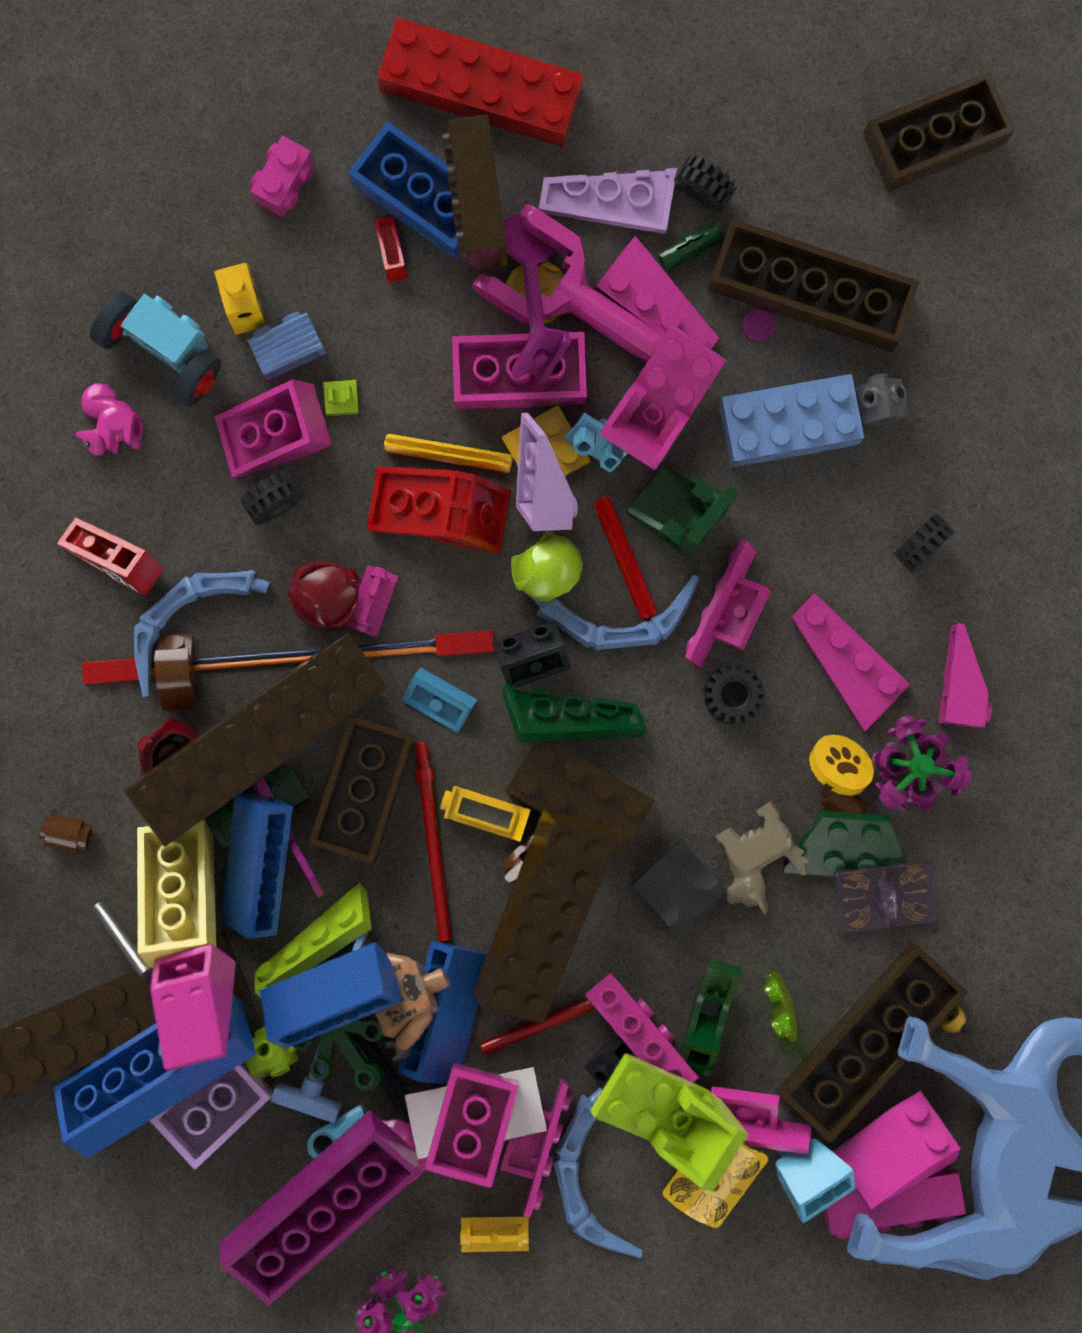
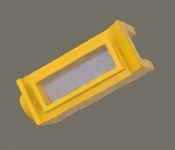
M453 786L452 792L445 791L440 807L441 810L446 811L444 818L517 841H521L530 813V809L457 786Z

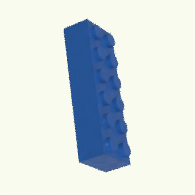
M232 994L227 1053L225 1057L167 1071L164 1069L156 1023L53 1087L63 1144L90 1158L256 1055L242 1000Z

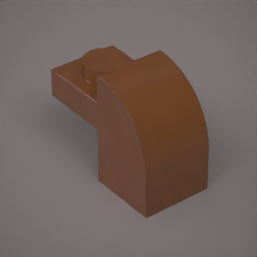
M193 633L159 637V648L155 650V677L163 711L196 708L198 687L193 668L195 646Z

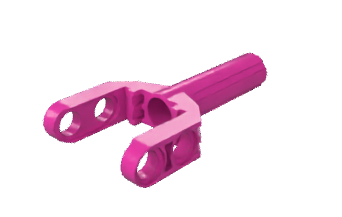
M526 204L518 215V219L524 224L526 230L566 257L561 267L566 274L550 298L544 294L541 295L544 320L552 316L571 313L647 363L663 335L588 286L584 269L585 258L580 237L536 207ZM483 274L477 276L472 284V288L479 295L522 324L529 323L527 299L495 277Z

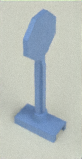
M368 932L356 939L352 952L365 946ZM317 1049V1052H316V1054H315L314 1060L317 1059L318 1049ZM319 1062L317 1069L321 1074H324L325 1065ZM310 1072L308 1076L304 1077L301 1088L279 1082L274 1089L270 1101L331 1123H335L343 1104L321 1096L320 1093L324 1082L322 1079L314 1078Z

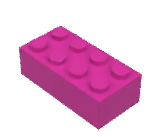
M569 332L570 344L544 384L537 383V375L523 373L520 379L513 378L512 367L528 343L530 334L452 336L455 409L555 407L557 405L585 406L587 388L584 332Z

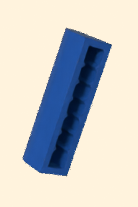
M240 793L234 800L220 921L247 939L277 936L293 807L273 797Z
M431 941L424 967L426 974L443 968L449 979L450 987L433 993L438 1010L432 1014V1021L419 1039L411 1046L409 1057L400 1060L397 1073L419 1082L447 1085L453 1063L463 1065L479 1004L473 993V988L486 958V953Z
M376 943L364 946L260 990L267 1041L286 1049L401 1002L398 980L393 965L384 950Z

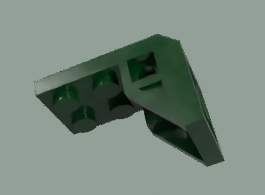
M666 461L626 513L678 554L689 560L728 511L739 492L729 484L723 491L718 488L713 489L697 476Z

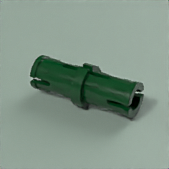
M713 222L693 235L686 234L682 236V241L658 252L659 261L668 272L671 268L690 258L692 260L700 257L701 252L719 242H723L724 236L717 223Z

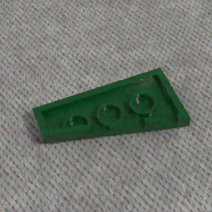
M504 684L502 690L518 742L643 737L647 729L638 705L635 703L595 698L594 702L570 693H565L564 697L546 695V690L532 688L531 692L516 690V685Z

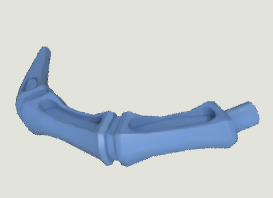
M255 570L230 573H195L190 578L185 576L164 597L139 617V624H136L134 627V656L143 698L151 695L152 651L154 644L160 636L159 631L164 628L168 619L179 608L197 600V597L202 598L217 594L250 595L251 590L267 595L271 582L256 578L257 572Z
M692 575L675 600L662 614L652 617L649 622L645 621L636 626L626 628H610L604 625L598 627L593 622L575 615L556 598L550 602L533 600L540 608L536 613L537 617L547 622L554 621L557 628L586 648L590 646L598 651L622 647L657 645L659 640H666L681 621L700 577Z
M599 1087L589 1098L584 1094L580 1096L574 1114L555 1148L556 1157H554L553 1164L566 1221L569 1225L573 1226V1232L583 1239L605 1249L641 1259L642 1250L614 1235L599 1224L595 1214L589 1212V1206L583 1199L579 1186L578 1158L581 1155L586 1136L597 1120L590 1110L602 1092V1089Z

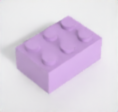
M243 1062L149 1121L196 1170L272 1097L274 1090L263 1078L251 1076L246 1062Z

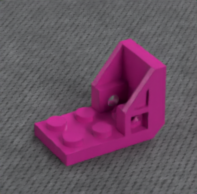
M670 325L638 378L617 405L599 435L653 470H656L727 360L678 328Z

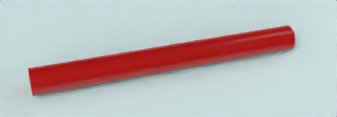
M584 998L547 1014L544 1023L530 1021L483 1041L479 1045L485 1056L591 1011L596 1007L588 998Z

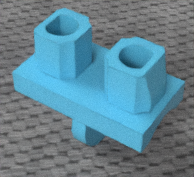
M584 413L577 424L566 433L565 440L573 445L575 452L582 456L591 455L599 460L600 467L608 472H612L621 463L627 452L599 435L607 422L606 419L603 418L597 421Z

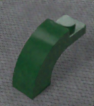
M710 959L704 975L702 974L680 1050V1056L694 1072L710 1076L719 1054L727 1014L742 976V968Z

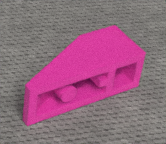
M957 623L951 626L939 724L974 729L985 728V722L989 723L991 719L992 704L988 703L989 694L965 625Z

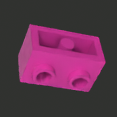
M282 135L278 144L273 143L266 155L267 163L263 170L257 171L250 182V193L255 203L283 218L287 210H291L295 206L299 197L298 191L304 181L308 182L313 175L315 162L310 150Z

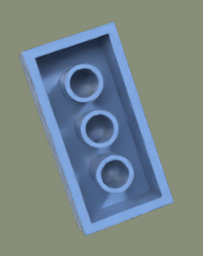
M852 374L724 396L719 403L731 468L856 446L864 439Z

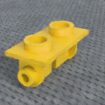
M461 1217V1252L529 1251L528 1217Z

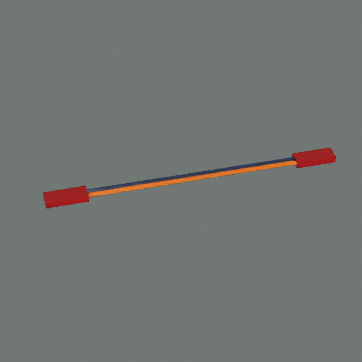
M493 630L437 634L431 640L358 645L366 658L421 653L450 656L494 652L492 645ZM323 648L194 658L193 668L194 671L303 663ZM135 658L82 663L83 684L139 680ZM155 661L151 662V675H155Z

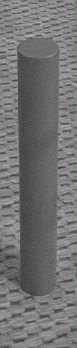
M99 902L95 904L93 912L140 978H149L153 970L140 957L138 949L105 903Z

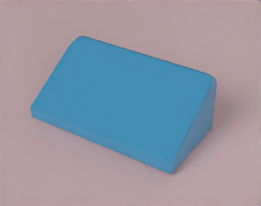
M420 668L414 675L401 701L452 731L459 733L477 699L425 669Z

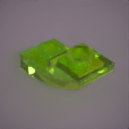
M773 969L763 975L767 984L762 986L772 1003L780 1002L779 1006L770 1011L774 1019L769 1023L779 1039L786 1037L789 1042L793 1043L797 1040V1024L793 1004L784 981L778 971Z

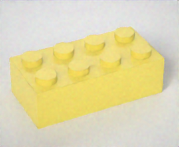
M205 820L199 822L166 847L160 843L149 826L137 828L138 954L149 968H154L155 959L209 944L216 946L213 834Z

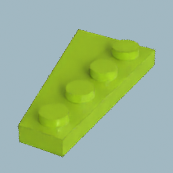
M360 883L355 885L272 958L263 963L254 972L255 993L261 998L260 990L312 969L371 930L368 894L365 888Z

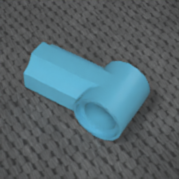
M362 1104L338 1117L335 1123L330 1122L313 1132L307 1146L308 1152L313 1159L323 1152L317 1147L316 1138L326 1135L332 1140V1143L336 1141L367 1113Z

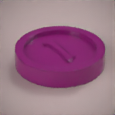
M762 309L750 311L742 322L745 336L755 342L767 340L773 334L775 328L772 315Z

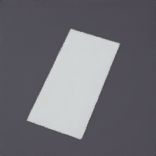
M534 1067L499 1074L500 1076L519 1081L518 1092L504 1140L547 1131ZM447 1086L405 1095L418 1159L428 1156Z

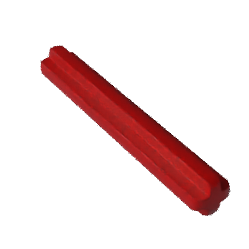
M600 498L594 502V508L640 619H650L657 614L652 597L611 498Z

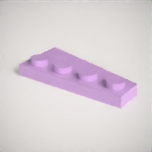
M667 168L665 171L655 172L640 170L636 171V173L628 174L613 172L604 173L601 176H586L585 174L544 177L539 210L548 215L666 234L677 168Z

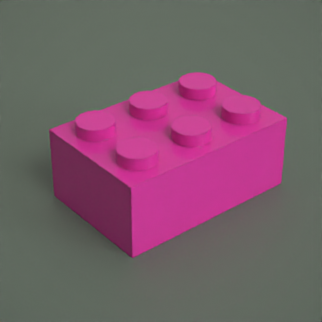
M453 1063L424 1170L491 1188L518 1092L519 1081Z

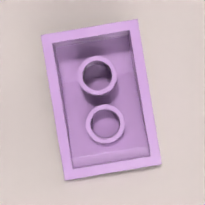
M521 413L516 508L533 531L572 529L573 517H576L578 512L577 500L571 492L546 434L528 413Z

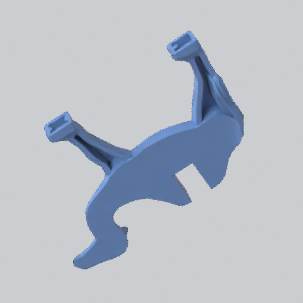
M908 1017L898 1056L907 1061L918 1062L942 1073L973 1096L985 1112L982 1123L977 1130L971 1160V1188L974 1214L946 1222L916 1235L895 1236L879 1233L873 1220L867 1214L858 1213L853 1223L847 1252L860 1260L870 1261L874 1259L878 1263L899 1264L917 1269L923 1267L938 1268L987 1281L1001 1275L1022 1272L1035 1263L1051 1244L1081 1231L1082 1202L1049 1194L1055 1166L1082 1172V1138L1065 1118L1057 1091V1071L1062 1060L1072 1055H1082V1019L1062 1017L1043 1022L1024 1041L1011 1063L1004 1070L999 1071L986 1069L967 1057L935 1046L930 1039L926 1023L919 1018Z

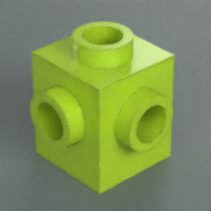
M263 1027L254 1033L255 1037L252 1038L256 1055L245 1062L251 1076L266 1078L271 1075L273 1078L287 1073L290 1070L289 1065L299 1061L296 1054L297 1049L293 1046L286 1049L268 1042L266 1028Z

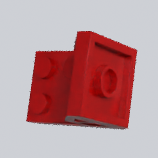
M377 466L366 530L380 534L427 537L444 544L500 554L511 490L477 475L460 471Z

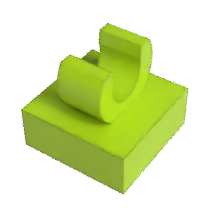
M356 380L323 382L326 416L359 414Z

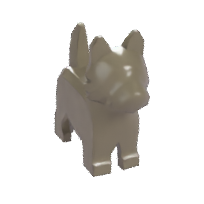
M772 801L756 810L759 816L765 818L763 828L759 827L756 831L754 829L750 830L748 833H743L740 837L730 827L716 835L718 841L724 845L730 871L734 878L731 886L726 888L728 904L742 903L746 907L759 906L764 914L768 911V905L766 902V885L761 873L762 869L771 862L785 856L793 863L801 876H805V864L809 862V859L802 856L804 851L795 845L789 827L780 819V812Z

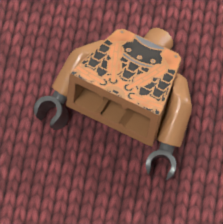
M386 953L397 976L401 1002L376 1012L382 1033L390 1038L396 1037L395 1040L387 1042L385 1047L387 1050L396 1049V1056L392 1060L398 1061L409 1057L411 1046L419 1039L432 1021V1014L438 1010L433 993L450 987V983L443 968L426 974L423 965L413 961L410 957Z

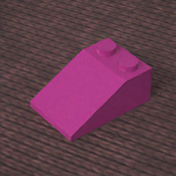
M290 380L215 416L232 478L301 459L332 445L314 384Z
M920 1091L892 1107L834 1150L833 1153L852 1168L856 1190L871 1212L955 1162L961 1148Z

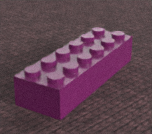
M371 1110L368 1111L219 1243L221 1267L270 1306L421 1173L416 1151Z

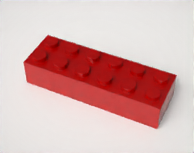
M399 17L396 18L377 76L379 89L382 92L463 117L488 115L489 125L564 147L583 88L582 73Z

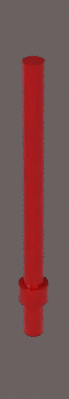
M427 742L414 743L417 770H414L415 782L419 783L438 938L439 941L452 940L432 784V781H435L434 767L430 768Z

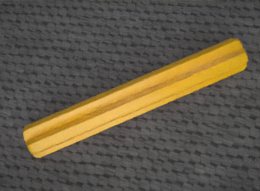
M387 434L384 442V450L388 453L506 473L510 472L512 467V455L394 434Z

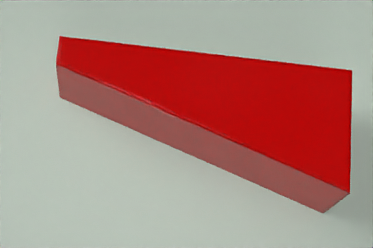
M394 216L374 220L388 283L408 279Z

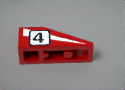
M76 517L57 543L61 548L114 581L146 596L164 570L146 550Z

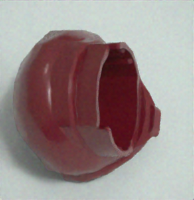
M326 561L308 562L305 565L299 566L294 571L290 580L288 595L292 609L297 617L309 627L331 632L340 629L348 624L354 615L358 603L361 580L355 570L347 569L336 563Z
M170 717L160 728L141 738L137 743L141 766L140 777L198 737L193 727Z

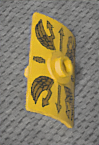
M743 1144L713 1192L700 1188L678 1170L664 1189L663 1196L689 1217L705 1225L718 1228L768 1162V1157L766 1154L755 1151Z

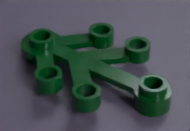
M358 1019L321 1034L317 1059L310 1065V1073L314 1078L324 1079L331 1075L333 1071L331 1058L335 1041L355 1071L354 1083L358 1089L370 1092L382 1084L384 1079L382 1068L373 1062L366 1063L347 1032L361 1034L370 1042L377 1041L384 1036L378 1020L365 1021ZM371 1025H375L378 1028L377 1036H373L370 1033L369 1028ZM315 1037L307 1040L305 1046L299 1043L293 1047L299 1051L309 1049L313 1046ZM319 1062L325 1065L326 1071L324 1074H321L317 1069ZM363 1072L369 1074L371 1078L369 1084L363 1082Z

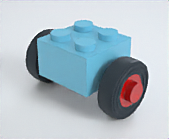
M125 292L115 294L102 307L95 318L90 330L91 340L107 350L118 344L124 336L129 335L134 342L180 374L173 390V397L186 407L195 405L211 390L221 368V360L207 350L209 346L203 339L205 334L199 329L200 326L184 314L179 318L178 314L172 310L173 307L157 295L152 299L144 293L137 302L136 299Z

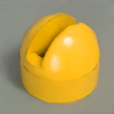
M956 1005L939 1025L947 1032H959L961 1027L966 1024V1015ZM951 1015L953 1019L948 1021V1018Z

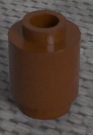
M830 785L826 786L821 792L824 798L820 803L827 811L859 814L870 813L865 808L866 803L858 794L852 796L837 794L832 791L833 787Z
M52 814L49 820H43L40 839H45L44 846L74 853H77L78 850L86 851L92 832V825L85 824L84 820Z

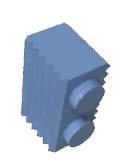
M299 312L291 313L282 319L283 324L272 329L270 326L261 327L252 333V338L247 340L267 381L326 354L307 312L302 315Z

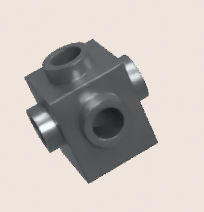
M877 374L868 377V383L856 386L857 403L861 411L863 425H885L909 417L906 405L907 395L902 379L888 378L887 374Z

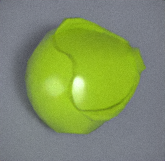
M553 530L544 532L541 539L522 554L511 558V572L516 589L541 602H550L554 598L568 593L579 582L583 567L580 550L569 538L557 535Z

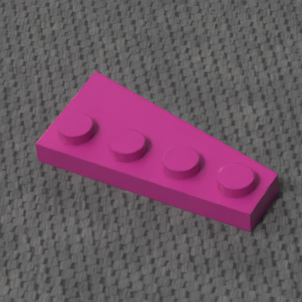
M634 236L596 285V289L662 335L665 334L670 325H673L710 350L719 340V337L636 236Z
M815 593L791 617L863 732L910 685Z

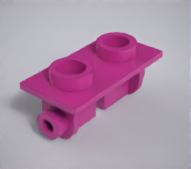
M367 565L359 588L358 603L354 615L346 624V627L377 638L399 576L389 573L383 568H374Z

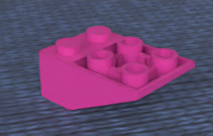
M213 944L161 957L154 961L151 995L164 1069L167 1071L226 1056L236 962Z

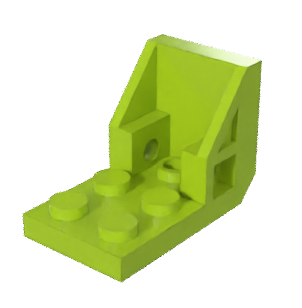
M626 1053L590 1110L594 1118L649 1140L663 1159L700 1188L709 1192L714 1191L749 1135L723 1101L709 1090Z

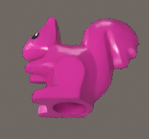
M96 383L89 386L82 395L81 407L87 416L98 419L96 429L76 432V436L83 440L87 449L95 456L102 455L106 448L108 451L117 454L120 441H124L134 449H140L143 432V421L140 414L135 413L127 403L116 400V392L111 390L109 385Z

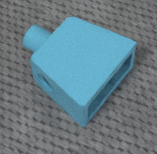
M810 1139L808 1154L776 1150L782 1157L775 1163L779 1182L802 1223H805L856 1189L852 1168L817 1139Z

